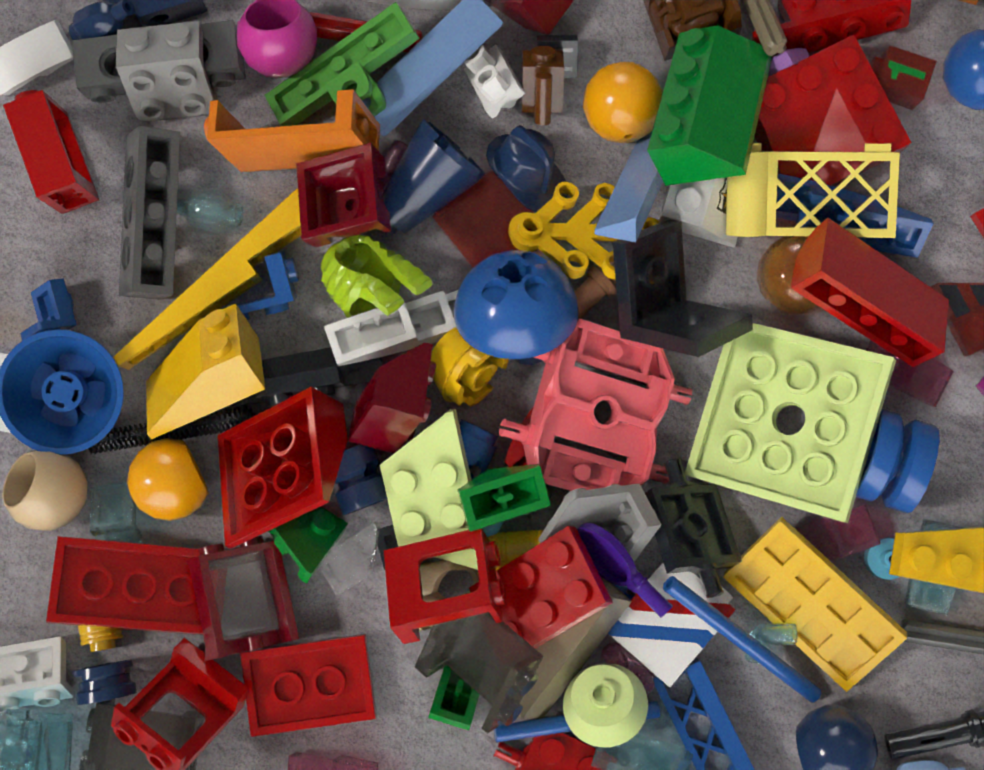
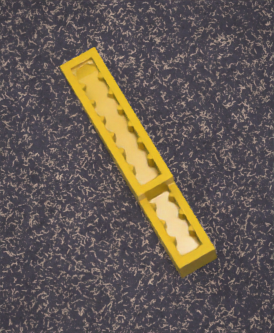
M298 188L113 357L118 367L130 370L191 329L198 320L206 317L210 312L224 307L263 281L255 266L263 262L266 255L278 252L301 236Z

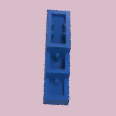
M778 174V178L789 190L802 179ZM807 180L794 193L809 211L829 195L817 182ZM777 185V202H778V201H779L784 195H786V194H785V192ZM827 185L832 191L836 188L834 186ZM841 189L836 194L853 212L869 198L868 196ZM790 198L777 209L776 218L796 221V223L806 216ZM833 198L814 214L821 223L830 218L838 225L849 216ZM877 199L873 200L857 215L868 228H887L888 211ZM897 206L896 238H858L877 251L918 258L934 223L930 218ZM809 219L802 227L817 226ZM852 220L844 228L861 227Z

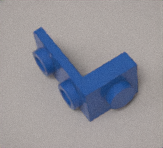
M284 250L265 256L275 295L237 304L247 320L250 319L248 312L264 309L266 315L289 310L288 302L294 301L297 298L293 284L299 281L297 267L293 257L286 258Z

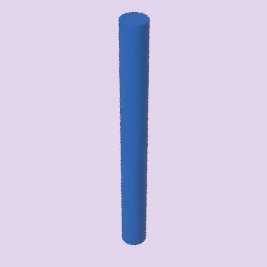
M648 702L646 720L660 718L658 702ZM564 715L493 726L496 743L571 731Z

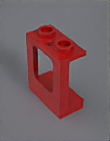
M482 528L471 532L466 530L384 550L390 628L403 644L420 641L419 628L489 612L496 623L503 622L501 605L506 604V594L501 579H497L495 568L501 566V556L496 541L490 542ZM465 549H474L476 551L480 582L478 589L472 593L433 602H425L422 593L421 563L427 558Z
M184 637L173 648L170 662L125 707L120 703L114 707L111 727L120 741L129 746L135 745L145 753L147 760L156 770H186L244 707L249 687L213 659L205 661V653ZM168 693H174L205 718V723L179 750L141 720Z

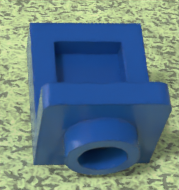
M64 278L48 280L31 292L38 322L20 334L23 341L43 331L70 330L77 325L73 313V299L67 291Z

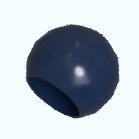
M824 705L810 711L796 726V744L803 770L874 769L878 758L876 737L871 725L859 713L840 705Z

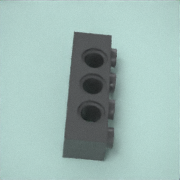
M234 20L200 24L203 31V52L209 53L208 60L203 64L209 83L214 87H229L236 83L235 80L246 79L244 58L237 47V25ZM117 35L72 40L77 89L93 102H111L116 99V96L126 95L120 76H113V70L116 67Z
M138 126L126 135L119 296L159 300L173 295L180 131Z

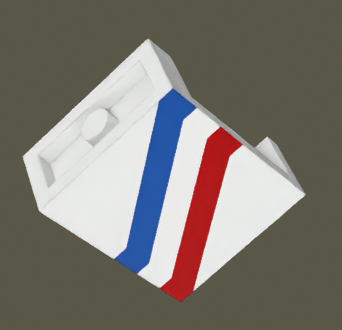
M662 563L648 579V582L673 607L660 618L636 593L631 599L630 605L608 634L668 687H671L718 631L663 590L664 582L671 576L676 577L727 618L736 609L729 604L733 597L723 587L724 593L722 595L706 598L702 581L696 576L697 574L691 572L667 574L664 563Z

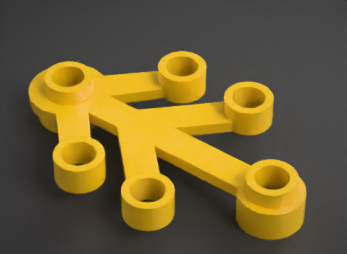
M561 182L557 184L552 199L536 213H519L512 218L508 228L512 244L518 250L534 252L539 249L558 264L569 278H581L589 265V259H591L602 268L605 276L615 279V267L610 264V262H614L613 251L608 252L595 241H616L619 239L595 235L594 230L597 224H591L604 211L609 200L602 198L600 195L603 194L610 198L615 186L609 183L598 184L592 199L567 223H551L562 210L572 209L579 196V190L573 183ZM562 193L567 194V195H569L571 198H564V197L561 196L560 194H562ZM647 217L642 230L656 225L660 221ZM555 240H566L578 250L567 252ZM569 262H577L581 267H574Z

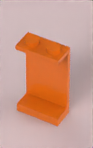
M354 89L337 91L334 123L245 129L218 100L210 101L209 117L204 122V132L207 141L240 172L296 169L297 163L367 143H372L379 151L380 124Z

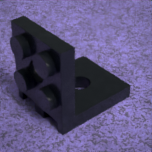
M668 219L643 229L636 242L625 240L612 242L620 338L700 357L753 330L752 314L687 300L681 221ZM652 265V271L648 274L650 266Z

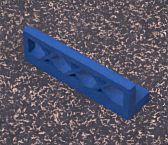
M697 657L683 671L692 686L687 704L671 699L663 685L664 682L657 676L651 678L696 770H706L704 765L709 750L727 756L729 760L727 770H755L701 661ZM695 696H697L703 709L693 706ZM674 706L685 709L682 719H680ZM691 711L708 718L711 725L706 741L688 735L685 727ZM714 734H716L722 747L711 744ZM693 744L703 747L700 757Z

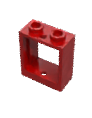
M43 90L23 91L14 97V101L3 104L36 197L61 214L99 201L68 113Z

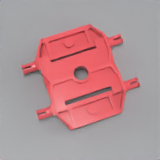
M578 319L572 334L561 345L545 354L534 357L543 360L546 364L529 424L522 425L503 419L500 426L513 429L515 432L499 429V436L522 442L527 465L539 464L544 482L550 486L572 491L578 488L586 490L606 488L612 484H620L621 486L640 484L642 486L648 479L667 484L669 477L656 473L667 474L666 468L653 463L656 453L657 427L668 408L669 400L688 405L691 398L682 395L692 396V389L674 384L675 378L663 348L620 338V331ZM575 363L581 364L593 369H597L609 374H613L625 379L645 384L647 386L646 388H643L592 371H588L576 367L574 365ZM602 400L606 401L611 409L609 420L603 424L599 423L594 415L595 406ZM557 436L627 457V461L623 463L554 442V438Z

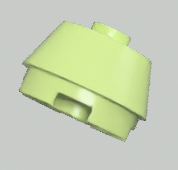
M601 663L583 669L571 680L564 695L563 711L569 728L579 739L597 747H614L629 741L640 731L648 713V698L643 684L633 672L620 665Z

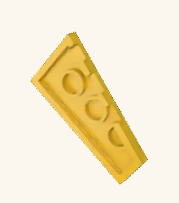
M984 527L896 532L889 574L984 594Z

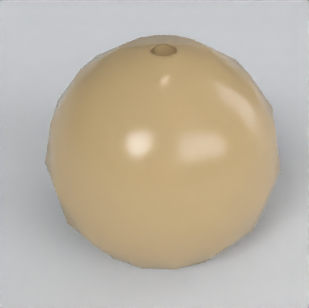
M33 450L20 456L9 470L3 486V503L10 516L26 528L52 531L71 523L81 512L87 499L88 482L80 464L69 455Z

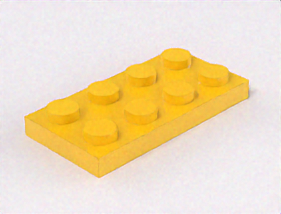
M783 517L779 518L740 556L742 562L732 568H728L724 572L723 578L846 692L907 639V632Z

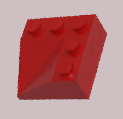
M855 35L847 37L767 78L754 136L757 143H762V151L864 152L865 143L891 144V152L901 153L912 143ZM778 160V174L797 178H804L808 174L797 161ZM821 161L804 162L813 169ZM828 161L816 172L826 185L834 187L851 174L840 161ZM847 161V162H848L854 169H856V168L859 167L864 161ZM871 161L859 174L885 161Z

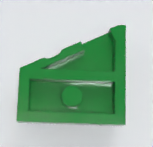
M320 506L267 532L273 536L274 544L282 555L290 554L300 568L297 575L301 581L307 584L343 535L348 523Z

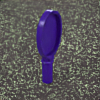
M583 523L577 528L601 577L614 585L627 586L632 592H636L660 618L673 607L648 582V578L644 577L636 569L633 559L617 537L593 523Z

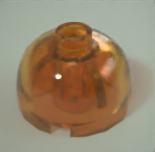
M809 236L780 237L766 249L758 262L756 278L760 293L772 305L776 306V309L786 314L803 315L815 312L820 308L791 289L793 269L797 255Z

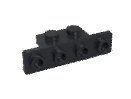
M329 347L262 360L265 390L228 405L226 408L269 401L270 406H275L310 387L328 396L335 395V388L370 382L378 368L383 365L382 357L337 366L332 348Z

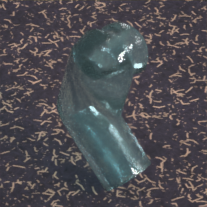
M760 624L749 633L768 649L772 645H796L798 637L795 624ZM745 653V659L748 662L758 663L756 660H754L752 657Z

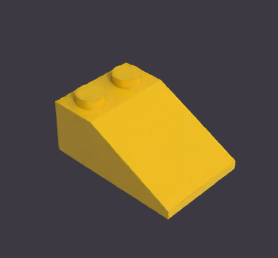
M237 304L224 309L214 310L206 317L198 320L146 380L147 435L151 439L265 390L259 337Z

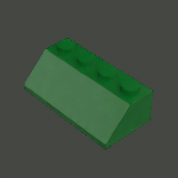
M718 25L701 29L694 28L679 33L647 149L665 186L746 175L772 56L765 53L761 44Z

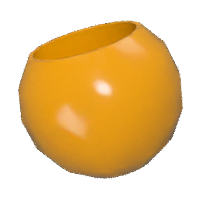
M633 62L613 63L599 69L587 84L583 97V109L590 128L602 138L615 143H631L647 136L653 131L663 92L657 77L642 65Z
M165 438L153 441L138 451L129 466L127 485L131 498L141 511L154 519L173 521L188 517L202 506L209 494L195 459L183 440Z

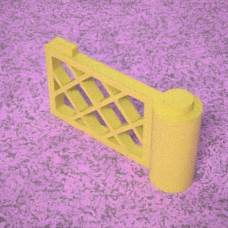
M753 143L746 175L727 177L725 234L728 236H809L816 227L802 226L809 219L816 226L820 225L821 222L814 214L833 198L849 215L840 226L844 228L854 220L861 227L844 228L856 237L896 238L900 152H891V144L865 143L864 152L761 151L762 143ZM778 160L797 161L808 174L789 190L778 178ZM804 161L821 162L811 169ZM828 161H840L851 174L832 191L816 172ZM847 161L864 162L854 169ZM871 161H890L889 179L876 191L859 175ZM812 177L829 195L809 211L794 193ZM855 177L872 195L853 212L836 194ZM777 185H778V186L785 192V194H786V195H784L778 202H777ZM889 187L887 204L880 194ZM790 198L806 216L794 227L776 226L777 209ZM877 199L888 211L887 228H868L857 215L873 200Z

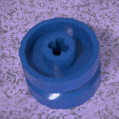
M882 409L856 498L871 502L882 495L883 503L887 508L903 513L912 512L926 492L934 471L940 443L939 429L935 425L916 419L904 426L900 414Z

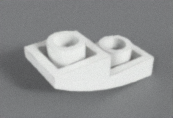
M53 20L0 47V95H10L36 77L48 76L74 59L72 46L58 20Z

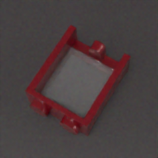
M263 535L240 544V548L225 550L223 543L201 547L198 549L200 556L186 561L190 567L206 647L205 661L299 639L282 554L274 544V541L264 543Z

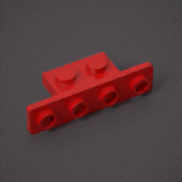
M778 0V10L785 23L780 25L787 38L786 49L806 48L807 52L810 53L825 49L852 35H855L856 39L859 40L905 28L909 25L912 0ZM756 31L752 33V41L761 44Z

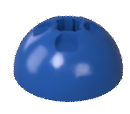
M523 250L499 252L479 262L462 281L454 305L455 324L462 338L480 352L504 359L531 358L557 348L572 334L579 315L575 290L560 267L544 256Z
M48 330L34 334L17 344L6 356L0 367V416L8 430L19 441L40 452L50 451L59 455L83 451L102 440L111 431L119 418L124 402V384L121 371L109 351L89 336L70 330ZM62 376H64V379H69V380H71L72 382H70V381H68V380H62ZM77 390V396L75 398L76 401H74L73 398Z

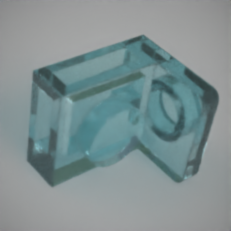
M127 482L91 487L90 532L96 540L142 543V533L136 526V504L131 498Z

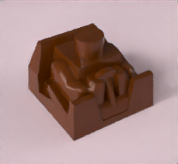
M643 0L664 61L673 58L678 36L681 32L694 28L701 29L718 25L738 35L741 33V9L738 0Z

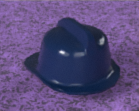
M519 125L510 134L498 136L488 145L486 152L488 165L504 182L516 199L531 211H539L552 199L557 184L566 182L561 171L554 163L555 151L553 144L539 131L525 129ZM564 193L560 194V195L563 196L564 198H567V196H568L567 194H564Z

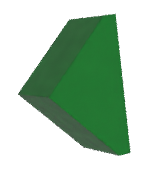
M539 464L488 469L457 490L470 532L551 506Z
M450 648L428 718L469 731L489 660Z

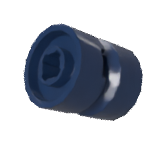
M359 445L344 451L335 484H338L339 487L335 496L343 516L387 499L382 474L377 472L380 460L375 448Z

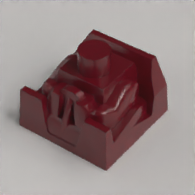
M372 143L296 164L301 241L314 247L334 243L333 237H350L374 229L383 232L391 231L390 213L385 207L382 193L384 192V185L380 178L386 177L385 158Z

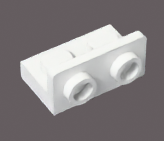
M61 636L0 647V714L14 713L18 711L19 707L34 704L41 707L54 706L59 704L60 700L73 697V688L66 682V642Z

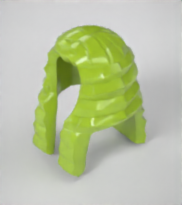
M359 234L343 238L326 251L321 262L323 274L321 281L324 283V287L327 288L326 291L329 293L330 298L334 299V302L341 308L347 318L376 308L389 316L404 304L403 298L399 295L402 284L415 295L422 294L433 285L431 278L424 275L420 268L413 266L408 260H405L403 255L396 254L395 251L387 249L384 243L375 241V239L366 235Z

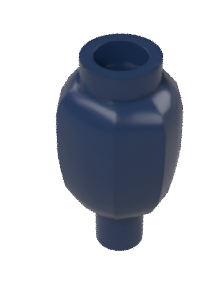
M122 0L116 4L110 1H99L90 4L74 14L73 22L69 25V34L72 40L117 35V30L123 29L124 19L134 14V7L129 0Z

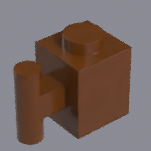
M537 46L531 50H523L522 89L525 94L522 96V113H535L534 122L537 125H549L551 123V113H563L564 54L563 50H555L549 46Z

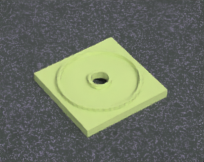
M753 323L752 331L723 345L685 475L848 524L896 363L895 358ZM787 406L800 407L805 413L804 426L793 435H784L779 431L776 424L778 413Z

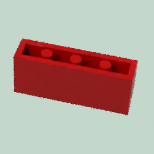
M827 218L814 229L805 240L797 255L793 269L791 289L911 367H915L945 352L949 299L830 218Z

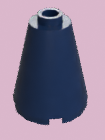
M426 119L418 125L383 192L384 204L390 213V232L392 234H396L398 230L407 234L479 182L486 174L471 157L467 160V156L454 141L431 122H427Z

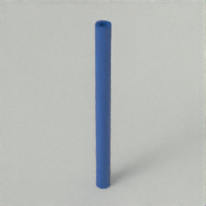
M671 576L664 582L663 590L809 702H816L820 698V688L676 577Z

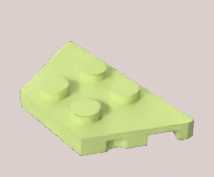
M451 409L380 464L399 547L468 530L457 490L470 482L471 476L456 409ZM465 549L436 556V558L478 570L476 551L474 549Z

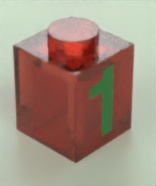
M890 45L880 57L874 56L870 65L890 103L913 110L925 97L937 61Z

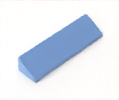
M462 0L377 82L386 101L385 109L374 116L380 124V133L383 137L387 136L502 26V20L482 0ZM371 98L362 100L368 108L371 104Z
M652 132L637 140L594 230L595 235L630 242L637 241L663 183L647 151Z

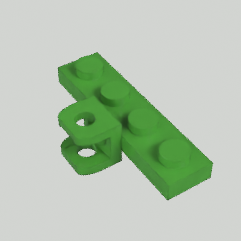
M395 2L307 64L302 71L290 76L264 96L281 126L297 125L331 100L336 103L338 90L354 89L361 100L371 98V104L368 109L373 116H376L385 109L386 101L380 87L370 73L420 38L401 7Z

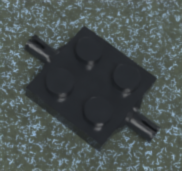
M681 459L668 460L664 463V467L666 468L671 486L651 488L645 492L661 523L660 528L655 533L666 573L691 572L700 575L706 598L720 596L724 591L722 590L716 569L732 568L742 562L717 485H699L687 481Z

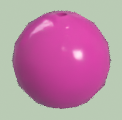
M256 0L247 7L237 23V47L248 66L266 77L284 78L295 75L307 66L316 52L317 27L308 10L295 0Z

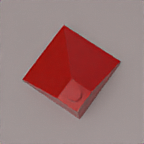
M310 387L217 435L225 547L230 549L330 501L348 441L343 403Z

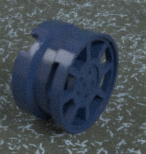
M132 659L73 670V677L82 678V682L78 683L79 692L76 693L77 705L96 703L136 694V682L131 681L130 673H125V668L133 666Z

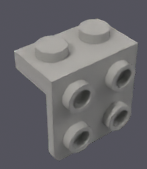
M199 21L117 30L116 69L138 120L156 121L209 114L210 101H214L215 98L203 65V31Z
M612 484L606 488L589 490L578 488L565 495L563 502L552 519L548 521L538 540L541 543L567 526L579 528L583 523H593L617 537L625 546L633 561H635L660 528L661 523L640 484L623 486Z

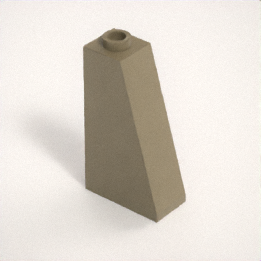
M601 577L613 601L612 604L511 664H505L495 690L505 700L504 706L512 715L519 719H540L545 717L571 680L577 675L632 602L613 583Z

